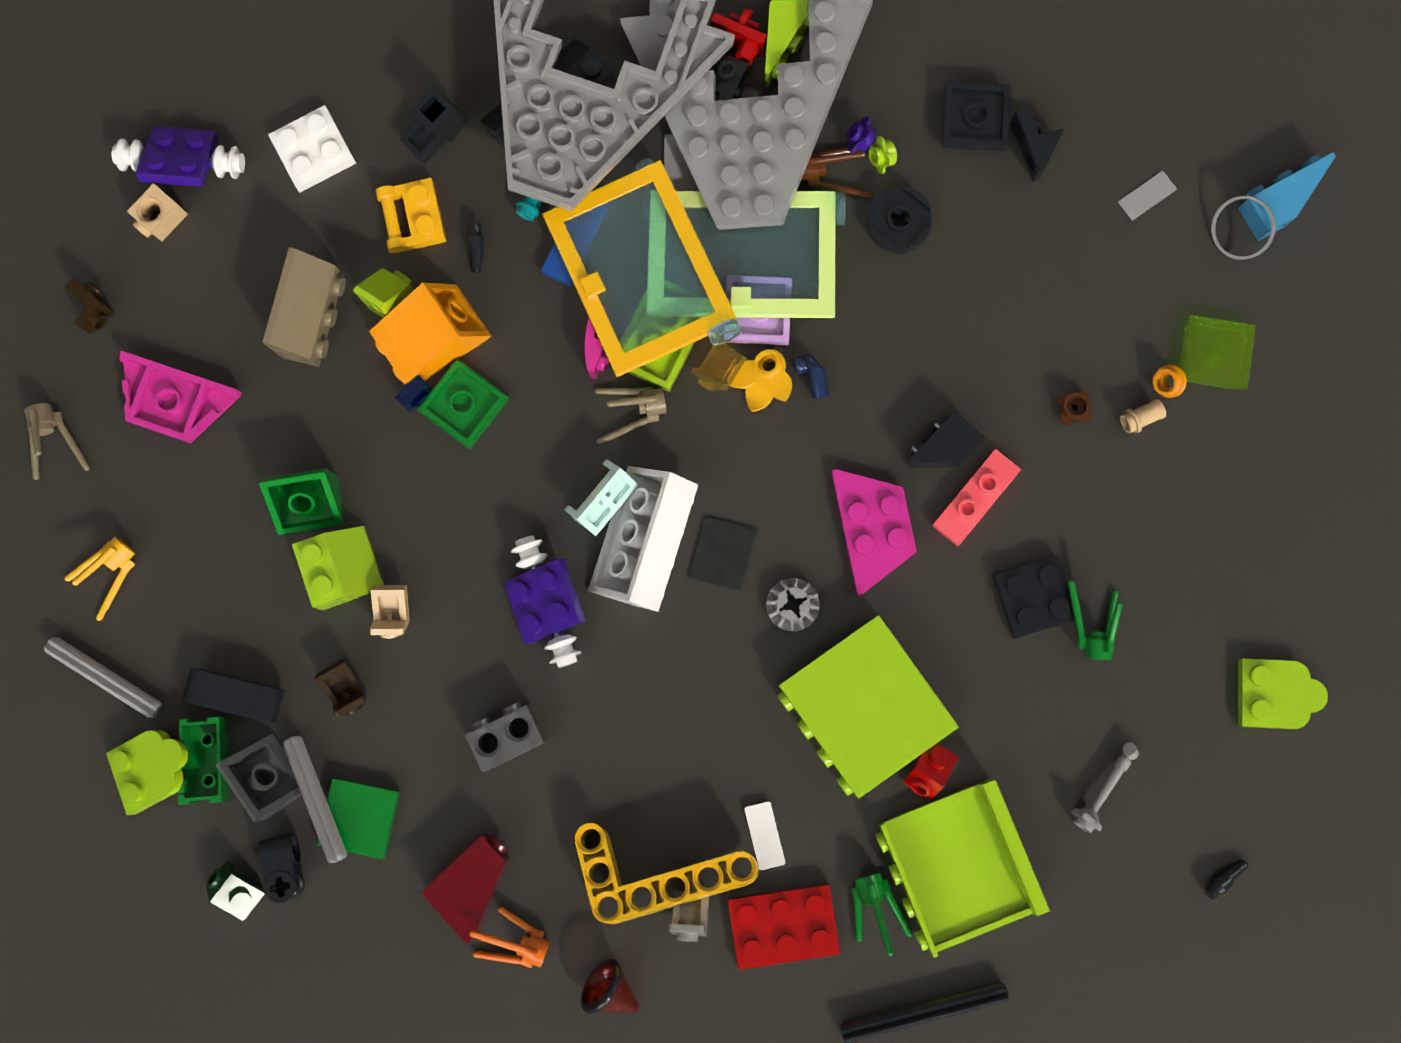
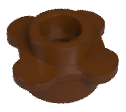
M1081 390L1070 395L1061 393L1057 397L1056 402L1061 409L1059 420L1062 424L1070 425L1074 421L1087 423L1091 420L1090 397L1086 391ZM1072 405L1077 406L1076 411L1072 410Z

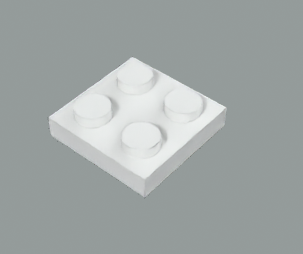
M325 105L268 134L299 192L356 164Z

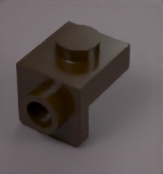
M74 277L65 287L87 307L74 323L79 328L92 334L107 324L108 317L114 311L101 300L104 293L93 283L88 281L84 284Z
M346 658L315 674V680L333 705V713L336 718L344 714H354L362 708L366 701V688Z

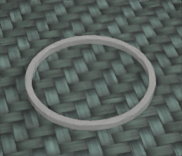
M1238 196L1226 201L1215 213L1211 226L1212 238L1217 248L1226 256L1238 260L1254 258L1263 253L1272 243L1276 231V221L1272 210L1264 201L1253 196ZM1239 199H1249L1261 204L1267 210L1272 223L1271 235L1266 245L1257 253L1249 256H1236L1227 252L1220 245L1216 236V221L1219 214L1228 204Z

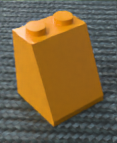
M424 282L369 331L375 340L376 348L386 356L393 367L394 375L404 384H411L414 381L419 383L425 382L452 364L456 359L461 358L491 337V334L457 284Z

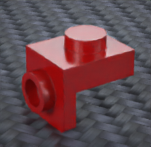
M936 743L918 756L913 768L905 776L903 783L909 786L917 795L932 800L945 786L959 756L941 744Z

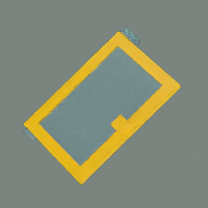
M651 158L638 162L635 166V172L591 191L572 211L556 207L542 214L616 377L708 336L712 345H721L736 338L742 331L661 160L654 163Z

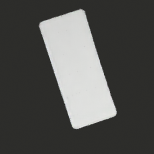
M768 801L745 807L744 810L759 869L765 870L784 865L785 858L771 803Z

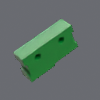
M208 717L207 721L195 722V719L179 720V741L188 750V760L181 768L184 769V779L178 793L185 794L178 795V805L198 803V800L209 799L210 803L230 801L229 785L216 767L217 763L228 758L227 717Z

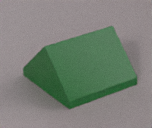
M323 468L259 479L260 489L278 535L343 525L344 519L338 475L328 469Z

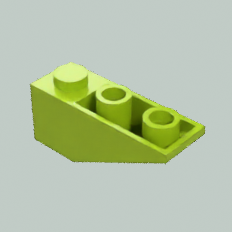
M771 0L764 82V86L768 88L774 78L778 80V64L787 63L785 61L790 53L796 54L803 43L804 36L802 34L807 26L809 27L808 0Z

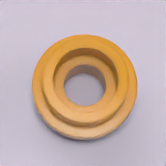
M1176 365L1162 366L1153 377L1154 389L1166 398L1179 396L1184 391L1187 383L1184 371ZM1171 375L1174 379L1173 387L1168 382Z

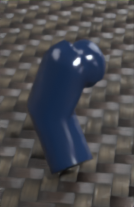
M804 354V357H796L794 359L795 372L798 374H808L812 397L816 399L829 396L824 368L810 354Z

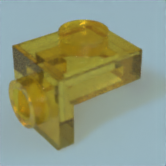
M717 339L701 366H694L691 372L699 377L697 383L711 392H714L715 389L727 391L747 357L722 340Z

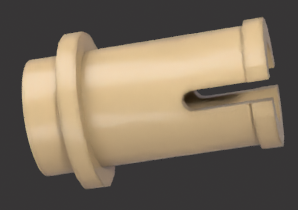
M1154 399L1150 403L1134 410L1126 409L1124 414L1120 416V422L1127 433L1133 432L1137 434L1141 432L1142 427L1165 418L1166 410L1159 399Z

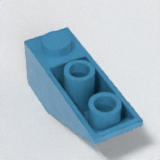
M1332 152L1321 158L1317 154L1302 163L1301 170L1295 173L1291 169L1287 170L1273 179V185L1266 189L1263 185H1260L1249 191L1245 196L1259 198L1270 207L1275 217L1276 231L1286 227L1298 216L1336 155ZM1247 199L1238 210L1256 240L1260 241L1271 235V219L1267 210L1261 204Z

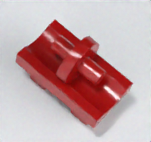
M746 8L742 16L731 12L729 19L714 13L710 26L735 34L733 45L739 47L735 58L748 62L749 66H751L758 55L763 57L767 46H765L767 35L759 32L760 23L751 20L753 10Z

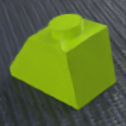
M382 268L356 285L353 292L368 309L384 318L414 290L410 286L412 281L403 273L395 270L392 274Z

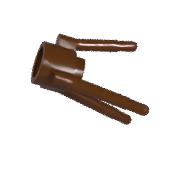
M846 147L811 154L801 181L808 180L809 188L821 187L855 196L873 197V193L820 180V177L826 176V163L864 158L866 156L864 151L849 152Z

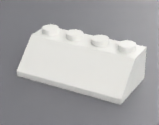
M628 466L626 473L638 486L611 517L588 591L658 612L671 570L674 566V560L684 534L698 484L671 472Z

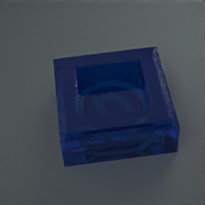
M417 375L395 399L406 410L412 412L428 396L432 388Z

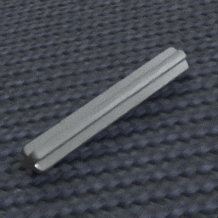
M51 637L44 646L45 653L146 717L154 718L162 707L160 701L61 638Z
M301 736L290 737L283 742V747L327 862H339L347 857V852L303 738Z

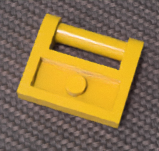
M432 178L397 186H382L376 189L377 200L382 204L389 236L387 241L389 253H401L447 242ZM403 199L411 233L409 237L403 238L401 235L394 200Z

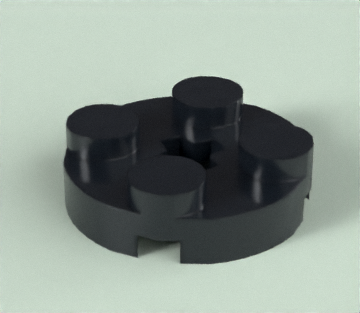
M909 187L883 190L873 199L868 210L866 228L870 237L882 249L898 255H903L910 250L916 249L926 240L932 227L929 202L920 192ZM902 213L905 214V223L907 225L895 226L891 216L893 214L896 216Z

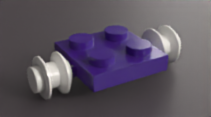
M152 127L145 148L137 139L133 140L131 146H129L123 138L119 139L112 148L113 163L117 164L120 171H126L128 166L131 165L141 183L203 187L210 167L213 168L219 178H223L226 172H230L233 179H237L239 174L243 173L245 169V157L243 153H240L238 147L233 146L230 152H226L222 145L217 146L219 139L216 131Z
M528 536L515 542L516 547L511 550V553H519L521 559L516 563V567L527 569V572L503 583L524 644H532L550 636L552 640L544 648L545 650L553 651L554 658L549 663H557L558 668L565 667L577 662L576 655L582 652L573 650L572 643L577 638L569 634L564 635V630L584 623L586 620L564 558L556 559L541 566L540 564L548 556L546 553H540L538 549L543 540H535L534 536Z

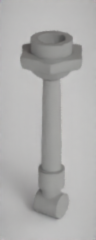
M1128 742L1123 746L1124 753L1114 763L1115 767L1089 808H1074L1071 811L1074 817H1076L1073 823L1090 834L1094 829L1099 832L1102 830L1097 812L1123 772H1126L1131 765L1130 761L1138 757L1139 751L1134 743Z

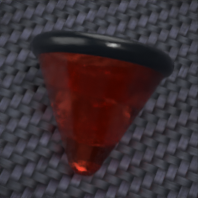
M608 959L603 961L588 977L581 994V1007L587 1014H633L639 1010V1003L617 960Z

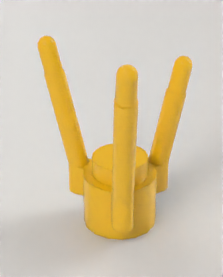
M116 536L65 576V581L69 582L74 579L72 584L77 586L102 564L113 571L118 567L121 568L96 616L97 621L103 619L127 573L135 565L130 560L135 552Z

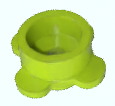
M882 136L876 137V142L869 147L870 162L876 167L879 174L885 173V168L895 165L897 161L895 145L889 139L884 140Z

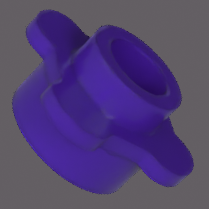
M865 116L860 123H853L847 132V139L849 140L847 150L849 152H855L856 149L866 151L874 142L876 130L869 125L871 118Z

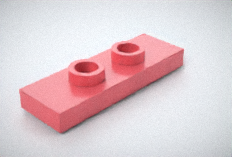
M995 449L938 517L932 527L958 547L1022 469Z

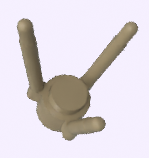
M653 386L645 388H596V394L637 395V397L609 400L606 405L608 407L638 404L640 415L646 414L645 417L598 438L596 443L602 444L645 424L658 422V415L667 413L663 389H653Z
M48 403L33 404L24 409L29 433L31 468L34 480L40 478L38 457L42 453L40 436L53 433L54 426L58 427L85 471L90 469L84 455L64 424L61 412H53L51 405Z

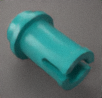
M524 196L521 201L516 203V213L528 221H533L535 217L540 215L539 208L542 201Z

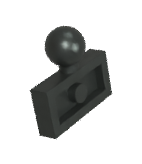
M724 54L714 64L712 70H714L716 75V101L763 96L761 90L756 86L741 88L750 70L748 62Z

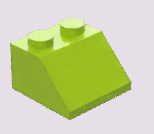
M365 526L326 532L292 544L312 608L326 610L370 594L373 585H384Z

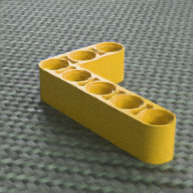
M586 823L580 826L575 835V845L592 912L595 918L607 924H618L753 883L759 874V865L756 859L751 854L740 851L622 886L608 832L597 824ZM592 831H598L601 838L599 845L594 849H588L585 845L586 836ZM740 859L749 860L752 864L751 873L745 878L736 877L734 874V865ZM606 864L609 869V876L603 883H597L593 875L594 870L597 866ZM707 869H714L718 873V882L711 888H705L701 883V875ZM674 879H682L685 884L684 893L678 898H672L668 893V885ZM647 888L651 893V902L648 906L639 908L635 903V895L640 889ZM614 898L618 903L617 913L607 918L602 912V905L607 899Z

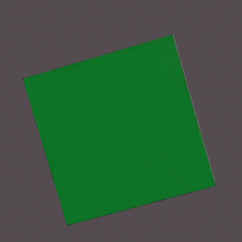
M456 359L417 410L470 450L510 398L459 359Z
M332 778L327 803L346 852L378 859L386 858L400 791ZM318 839L317 846H321V843H320L319 839Z

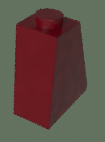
M488 833L480 836L421 892L466 945L474 939L469 935L470 931L475 930L479 932L510 858L505 853L508 850L507 846L495 834L492 837Z

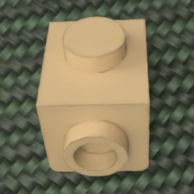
M373 585L371 589L373 623L370 627V635H380L386 639L403 635L410 623L407 585Z

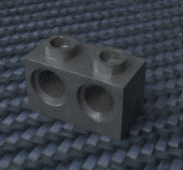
M520 702L501 710L503 717L491 722L490 717H487L471 725L473 731L466 734L465 737L481 772L489 771L548 742L531 705L522 707ZM518 718L525 719L529 726L528 733L522 738L517 737L512 730L513 723ZM488 733L494 734L498 740V746L492 753L487 752L482 746L483 737Z

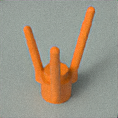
M502 906L498 908V912L530 934V937L523 935L521 943L517 944L475 930L470 931L469 935L473 938L517 952V956L474 951L473 956L475 958L520 964L528 968H532V965L541 968L550 941L543 939L544 931L532 927Z

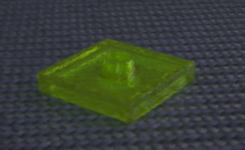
M1189 315L1186 321L1180 368L1186 375L1187 382L1240 391L1248 389L1256 325Z

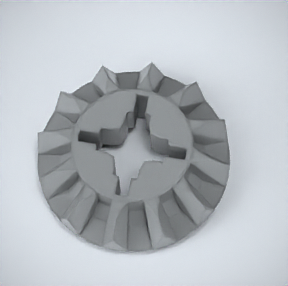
M798 578L781 580L771 588L767 597L766 608L770 619L776 626L786 631H800L815 621L820 609L818 593L809 582ZM787 591H789L794 599L806 598L802 602L803 604L798 607L800 618L791 609L787 611L779 610L788 602Z

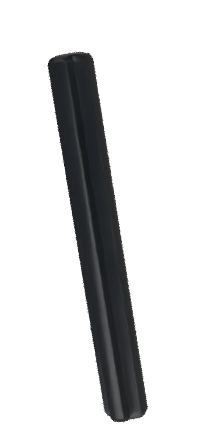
M999 982L844 1022L840 1025L843 1041L851 1043L1003 1004L1009 1001V995L1005 984Z

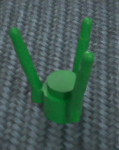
M1070 580L1068 586L1078 634L1077 648L1085 649V658L1112 660L1114 640L1123 607L1122 602H1117L1118 591L1113 590L1111 593L1104 631L1090 630L1089 636L1086 637L1075 582Z
M881 872L854 879L856 887L851 888L854 899L856 940L860 942L863 938V900L865 906H873L886 954L892 956L891 940L880 906V902L885 901L883 894L906 936L911 937L912 931L890 890L888 880L882 879Z

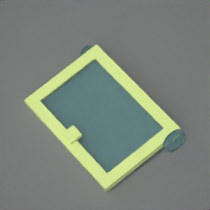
M651 191V199H644V219H650L647 316L704 317L715 312L658 192ZM676 191L736 317L835 318V226H845L846 193H836V191H796L783 225L718 230L700 191Z

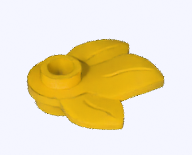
M774 349L761 351L755 360L741 362L734 369L728 381V385L731 387L746 389L747 405L752 412L767 407L773 397L780 401H787L792 391V379L785 372L786 361L783 355ZM770 362H774V369H772L771 371H766V365Z

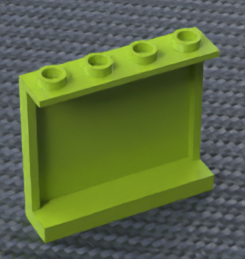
M879 615L778 686L782 692L777 697L786 710L789 712L794 708L801 718L796 724L808 740L814 737L821 748L816 752L827 768L834 765L841 775L836 781L847 796L853 793L858 799L959 728Z
M989 778L877 823L880 832L875 833L881 851L883 853L889 851L893 864L888 866L893 881L896 886L902 884L907 896L901 899L909 919L912 917L916 918L920 930L915 931L921 950H928L933 958L938 957L937 952L1013 921L1031 914L1039 916L1050 911L995 779Z

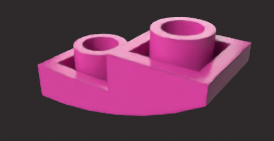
M603 306L604 311L608 317L609 315L607 312V308ZM589 318L585 335V361L589 376L596 379L599 371L605 372L609 359Z

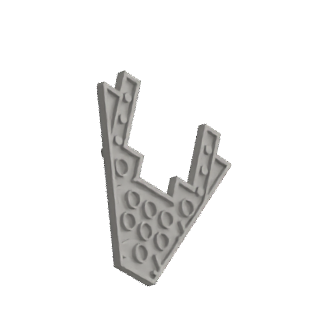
M494 0L508 190L572 211L733 46L735 34L708 26L716 0H681L656 71L624 61L614 89L553 69L562 47V39L533 30L544 0Z
M649 0V16L621 18V25L642 67L656 71L681 0ZM808 0L810 61L778 64V95L716 101V75L714 70H708L665 115L667 123L718 230L783 225L870 12L873 0Z

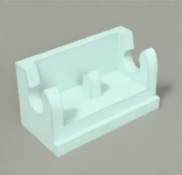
M608 459L602 465L610 471L577 511L569 505L564 509L574 520L595 536H597L638 486L626 472Z

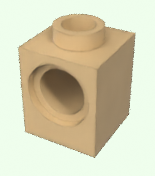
M154 183L127 210L136 219L132 225L147 238L153 234L161 242L188 215ZM160 210L159 216L151 220L152 214Z

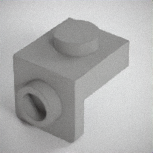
M674 890V898L680 897L684 891ZM709 897L673 907L672 924L669 926V931L672 934H677L678 941L698 942V936H707Z

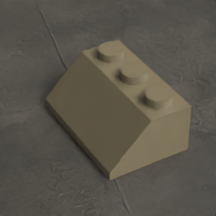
M288 248L262 342L281 358L319 367L321 358L324 359L329 348V341L327 339L329 329L334 327L337 320L336 303L338 296L341 297L343 295L346 285L344 274L336 265L295 248Z

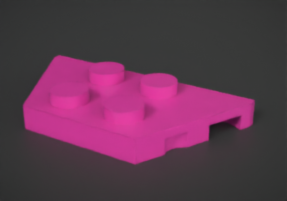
M124 351L120 353V361L123 362L125 380H122L123 394L126 397L124 405L125 421L191 444L242 394L237 389Z
M835 469L831 471L856 595L859 596L913 556L917 550L903 487Z

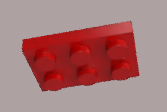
M829 883L728 899L738 970L840 955Z

